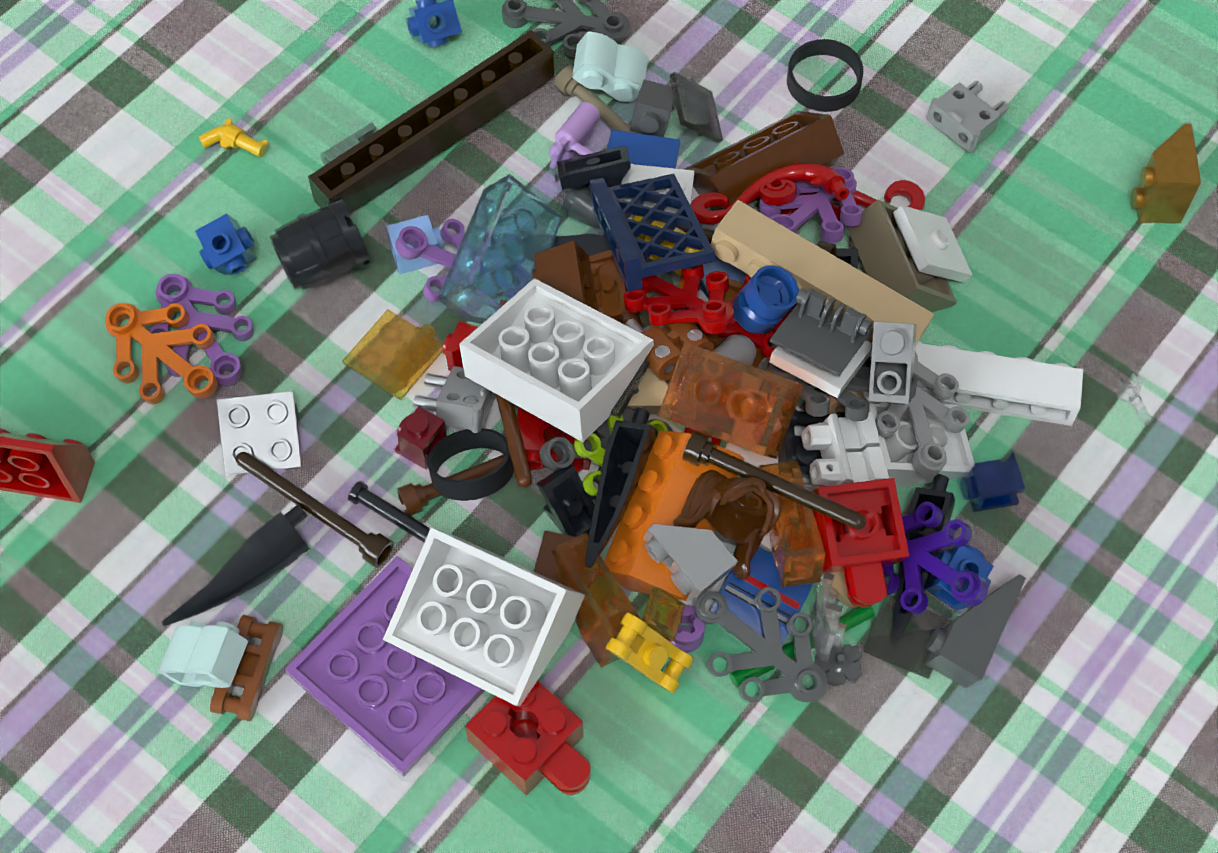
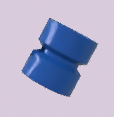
M775 265L764 266L758 269L733 300L732 307L735 320L746 331L754 334H766L771 331L795 305V300L799 293L797 281L791 273Z

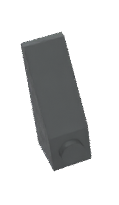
M1018 574L989 594L981 604L971 607L944 628H937L926 646L930 653L925 665L964 688L982 680L1026 577Z

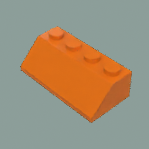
M659 430L644 471L639 478L635 493L622 517L600 569L628 591L687 601L689 593L684 595L677 589L671 580L673 573L664 562L658 564L651 558L644 545L647 542L643 538L647 529L653 524L674 526L673 520L680 515L693 484L702 473L715 470L727 478L737 477V475L711 463L708 466L703 464L696 466L683 460L685 447L692 436L690 433ZM717 445L716 449L744 461L741 455ZM706 518L695 527L696 529L712 530L713 533L715 532V529Z

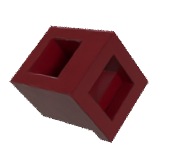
M418 406L414 413L406 416L401 421L397 429L399 443L394 448L395 452L427 470V458L431 449L447 436L444 420Z

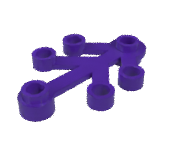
M931 502L921 503L915 513L902 516L905 533L922 526L927 528L937 527L943 519V512ZM933 510L931 518L925 520L928 511ZM952 520L945 526L943 531L914 540L906 538L909 557L902 560L906 590L900 598L901 606L912 614H920L928 606V597L923 591L920 566L950 585L954 598L966 606H977L985 600L988 594V584L983 577L972 571L960 573L929 553L952 545L962 547L968 544L972 537V530L967 524L960 520ZM962 528L961 535L954 539L955 531ZM894 565L883 566L885 578L890 577L887 585V595H891L898 590L900 579L894 573ZM969 581V588L962 592L964 585ZM918 595L917 603L911 607L912 598Z

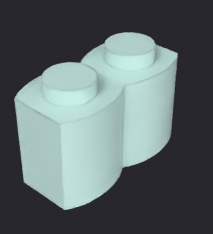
M587 32L576 47L572 78L586 88L603 90L618 101L633 102L638 97L643 80L646 78L648 56L634 47L619 45L613 39L603 34Z
M192 621L189 625L177 626L157 672L180 685L191 687L203 685L218 688L230 687L248 640L239 635L240 630L237 627L226 622H217L216 626H207L203 623Z

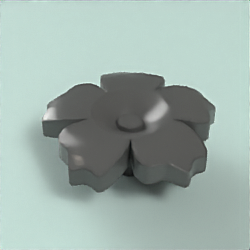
M838 638L835 640L829 639L828 644L823 647V654L815 655L814 663L822 667L825 673H827L828 684L833 687L844 685L846 679L850 682H856L862 676L860 671L861 664L856 663L862 657L858 646L847 644L842 651V645Z

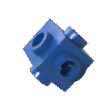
M415 0L417 6L408 8L411 16L406 18L409 33L412 38L417 37L420 43H428L429 47L439 46L448 42V36L462 32L453 0ZM434 16V23L430 26L429 21Z
M227 213L195 230L203 246V249L199 251L200 255L210 270L214 268L223 275H235L244 271L248 267V263L256 259L251 248L255 246V242L245 226L240 227L238 221Z
M965 545L962 547L955 546L949 550L943 549L938 554L937 558L956 571L960 573L972 571L983 577L989 588L991 580L988 576L994 566L984 560L985 556L980 550L973 546ZM932 575L925 590L957 611L970 607L954 598L950 585ZM969 581L964 585L962 592L969 588Z

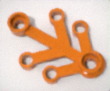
M118 303L107 311L105 318L106 329L116 338V363L113 366V373L122 383H132L139 375V369L132 361V338L142 345V384L139 387V395L145 402L151 405L158 404L165 396V390L159 383L158 359L184 379L186 389L194 397L204 399L210 397L216 391L218 380L208 367L203 365L193 367L169 348L194 344L200 349L209 348L215 341V335L208 325L197 324L190 329L153 334L144 328V326L166 322L172 328H182L187 324L189 314L181 304L172 303L166 308L139 311L132 304ZM175 312H181L178 319L171 320ZM130 318L129 322L121 327L122 321ZM207 332L205 339L197 341L200 333ZM131 366V370L127 375H121L125 367ZM204 380H208L207 386L199 390V384ZM157 387V391L153 396H147L149 389Z

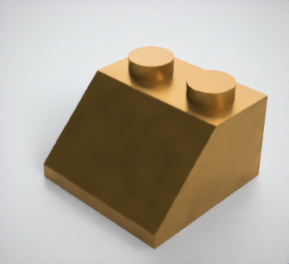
M1191 123L1183 124L1152 153L1147 167H1142L1140 182L1137 187L1132 189L1131 206L1137 210L1138 223L1181 224L1201 184Z

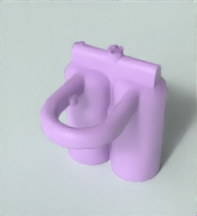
M582 102L556 132V141L549 151L551 157L550 167L552 169L557 167V161L574 158L577 153L581 156L594 153L583 146L594 133L593 126L600 119V113L593 104Z

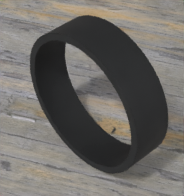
M829 39L809 41L797 48L790 58L787 72V87L792 97L808 109L820 112L837 111L847 107L857 98L863 79V64L858 54L844 43ZM811 56H833L841 59L852 68L857 82L850 90L843 94L820 96L801 87L793 75V69L799 62Z
M482 428L478 433L465 429L446 436L431 449L427 458V466L434 489L440 495L452 500L469 501L487 497L502 489L514 474L506 437L495 430ZM488 448L505 455L504 460L497 468L478 478L452 480L437 474L439 468L447 459L466 450Z

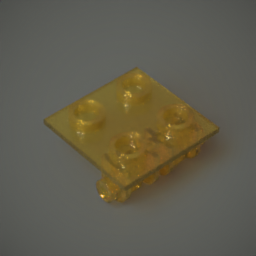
M387 309L342 360V363L399 400H402L443 352V343L433 337L436 331L429 324L416 327Z

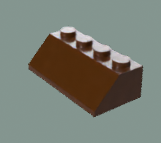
M796 111L684 170H694L693 187L699 195L708 192L724 194L729 198L730 206L755 180L764 174L781 167L793 165L794 162L815 163L830 167L834 164L833 159L843 155L844 151L831 115ZM759 196L758 198H756L755 200H756V201H760V199H761L760 196ZM722 206L710 207L711 211L726 209Z

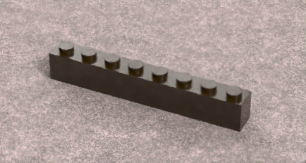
M532 30L528 31L309 175L308 179L314 202L320 208L327 207V202L341 197L350 213L553 78V50Z

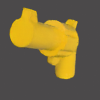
M230 118L226 120L224 125L215 127L198 136L205 149L220 141V145L224 149L230 146L235 149L240 147L259 158L265 154L266 148L269 145L267 140L259 142L247 136L245 130L233 125Z

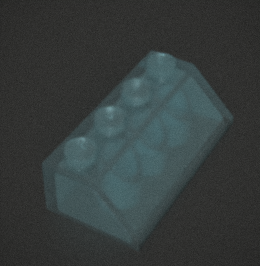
M511 174L483 189L437 300L465 321L483 324L533 280L532 271L536 269L534 254L552 247L563 216Z

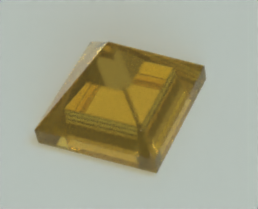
M657 586L653 587L642 621L669 641H674L686 604Z

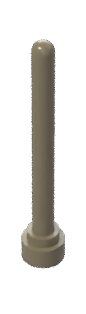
M568 65L559 72L554 84L562 93L572 97L577 96L582 102L593 104L598 109L600 118L613 130L636 133L630 131V126L589 88H586L572 78L574 65Z

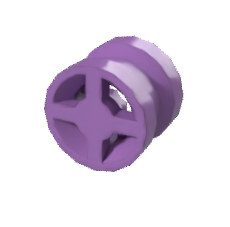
M677 606L667 615L665 639L685 653L693 652L703 642L705 623L696 618L693 606ZM679 622H680L681 624H682V623H687V624L690 623V624H689L688 626H686V625L681 626V625L679 624Z

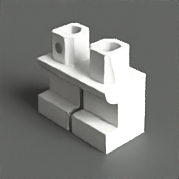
M869 411L868 418L864 421H851L846 417L838 418L837 414H830L823 423L808 425L802 432L801 438L804 448L806 450H820L822 459H815L810 464L809 472L812 484L830 486L889 479L882 447L877 446L880 444L873 411Z

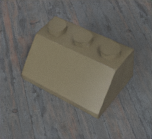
M876 200L862 211V220L859 225L846 226L851 236L849 238L852 248L858 249V255L863 264V273L930 312L950 308L957 304L946 278L918 272L893 216V212L898 207L881 200Z

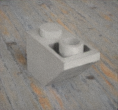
M874 322L868 401L909 404L915 359L916 324Z
M653 524L647 529L643 538L647 542L644 546L651 558L658 564L664 562L673 573L671 580L677 589L684 595L690 593L695 600L730 573L738 562L712 530Z

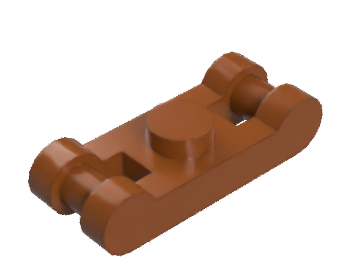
M242 615L237 626L240 630L239 635L248 640V643L252 637L262 640L260 646L247 644L231 686L227 688L215 687L210 702V712L221 715L230 712L237 714L238 719L250 722L254 718L258 697L273 654L280 643L283 624L269 621L268 624L257 622L256 617ZM233 686L244 688L241 698L230 696Z

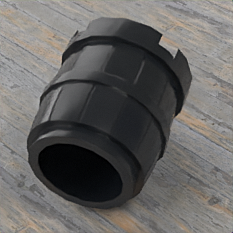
M341 197L327 202V207L317 209L305 215L304 213L298 215L296 219L275 229V234L269 236L294 290L300 287L302 290L324 282H331L335 277L354 267L359 269L371 264L357 225L353 224L350 217L347 218L346 215L350 214V211Z

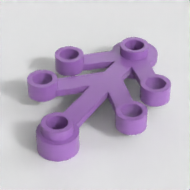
M833 167L845 179V186L849 190V196L845 200H838L841 205L840 221L837 220L830 201L836 198L834 194H829L823 187L812 185L809 182H794L797 186V196L794 201L788 204L769 205L760 199L759 205L760 213L796 234L800 226L818 213L822 222L821 238L829 243H837L843 239L844 225H859L862 220L863 210L860 206L856 205L852 196L857 187L854 173L844 167ZM818 192L817 194L800 195V193ZM799 208L791 215L781 214V209Z
M456 219L445 221L440 230V236L445 242L454 244L460 255L428 244L424 231L414 226L403 228L395 242L399 255L404 259L411 260L422 257L456 270L442 277L432 276L427 280L423 287V294L432 302L442 300L447 291L478 279L491 283L477 291L467 289L462 292L457 305L461 312L468 315L476 313L481 304L501 296L510 300L530 282V276L524 268L517 265L510 266L498 247V239L494 234L490 232L480 233L473 248L464 233L463 224ZM448 229L455 230L457 234L450 233ZM481 241L487 242L491 247L484 246ZM478 254L489 257L494 268L484 265ZM430 286H436L440 292L433 291ZM465 299L472 300L475 305L468 304Z
M168 274L159 280L155 294L158 302L161 304L160 308H166L172 303H178L189 314L187 324L179 330L190 329L197 324H206L212 330L232 333L233 337L238 341H247L253 337L254 327L250 318L246 316H238L236 318L222 316L233 313L237 307L235 297L231 291L220 290L216 292L192 288L189 280L179 274ZM179 291L178 294L170 295L172 292ZM223 300H230L227 305H219ZM191 303L213 305L217 313L221 315L198 312ZM167 322L155 324L149 332L152 334L168 332L170 325ZM240 326H248L245 331H237ZM207 332L200 333L197 341L205 339ZM216 340L209 348L203 349L211 360L210 370L216 376L218 384L232 386L240 380L243 370L236 355L224 353ZM191 344L174 346L172 350L188 362L187 355ZM165 364L171 376L181 377ZM226 370H233L231 374L222 375Z

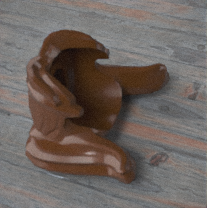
M709 470L702 473L696 479L680 515L673 520V524L678 527L695 528L706 518L709 524L723 537L737 541L733 556L738 562L733 568V572L738 579H744L750 576V563L763 537L770 532L781 515V500L772 491L768 490L765 483L759 478H727L718 471Z

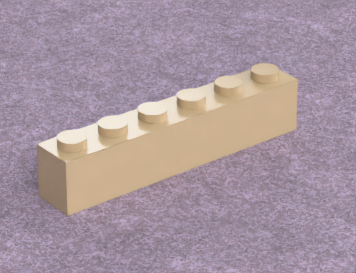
M739 200L736 201L715 228L710 245L720 260L730 263L748 274L751 278L758 269L764 266L775 265L784 268L797 281L799 291L801 288L806 290L813 288L815 291L827 296L825 306L831 298L836 299L834 310L837 311L840 304L844 303L846 304V309L849 307L861 314H866L867 320L872 322L871 328L873 330L874 322L916 324L915 348L935 315ZM873 330L866 339L873 343Z

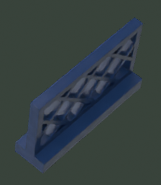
M674 173L607 187L604 178L589 180L593 212L628 292L643 289V277L715 262L714 250ZM670 188V190L666 194L654 192L656 190ZM628 196L634 198L631 202L619 199ZM645 201L656 203L653 208L643 206L642 204ZM667 207L679 209L676 214L664 211ZM632 214L643 217L640 222L628 219ZM654 220L666 223L662 228L651 225ZM677 226L689 229L686 234L673 231ZM641 234L653 237L649 242L637 239ZM664 240L676 243V245L673 248L665 247L660 244ZM687 246L701 250L693 253L683 252ZM651 254L663 257L661 260L647 263L645 261Z

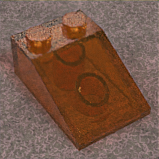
M684 342L658 416L760 455L777 459L804 385Z

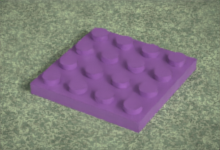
M396 556L285 668V671L300 687L400 775L405 777L485 690L383 640L413 570Z

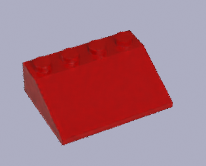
M0 428L1 491L82 503L95 464L86 445L72 439H65L63 442L48 440L44 436L35 433H28L26 436L16 435Z

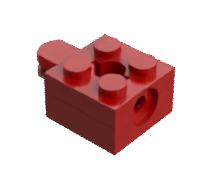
M895 478L817 487L812 492L854 510L866 518L865 527L857 530L807 508L819 575L843 572L849 601L855 606L867 608L882 601L887 596L888 591L883 566L895 565L909 557Z
M538 681L521 706H516L495 695L465 725L468 742L526 796L544 777L562 793L570 796L579 794L587 787L590 781V763L574 748L583 738V721Z

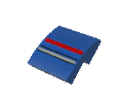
M759 547L750 563V576L738 579L732 570L727 574L718 593L722 594L726 599L727 609L764 637L760 610L755 605V595L763 588L771 587L776 589L781 596V603L777 608L783 645L789 634L786 627L787 620L792 614L801 611L815 578ZM765 592L761 597V602L765 607L770 608L774 604V597L769 592ZM714 600L709 611L716 614L719 606Z

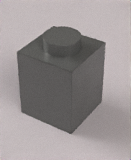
M644 79L636 100L630 131L664 137L677 88Z

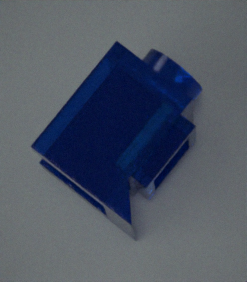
M1014 450L1005 462H1001V459L975 463L971 467L968 476L961 478L962 495L965 500H970L973 513L1018 505L1017 493H1023L1025 485Z

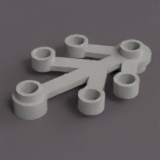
M915 351L913 374L918 380L931 387L933 393L938 398L943 400L950 399L959 388L957 379L947 373L940 376L918 362V355ZM942 384L947 385L950 390L945 389ZM917 386L916 395L909 404L897 405L891 403L887 411L879 414L875 423L878 435L889 438L900 427V418L907 409L919 446L912 456V466L921 476L931 478L943 469L947 458L944 448L934 442L925 411L941 421L945 428L952 433H960L969 423L970 417L965 409L958 406L949 409ZM863 392L866 400H869V392ZM869 401L870 403H873V404H880V403H882V402ZM952 417H956L960 423L954 421ZM882 421L888 422L891 428L886 427Z

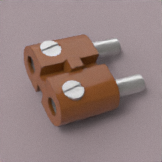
M629 319L625 323L626 326L654 340V346L644 362L660 380L665 381L681 374L682 366L684 365L691 369L704 362V359L714 350V344L694 322L671 323L664 325L662 329L658 326H653L647 330H644L635 319Z

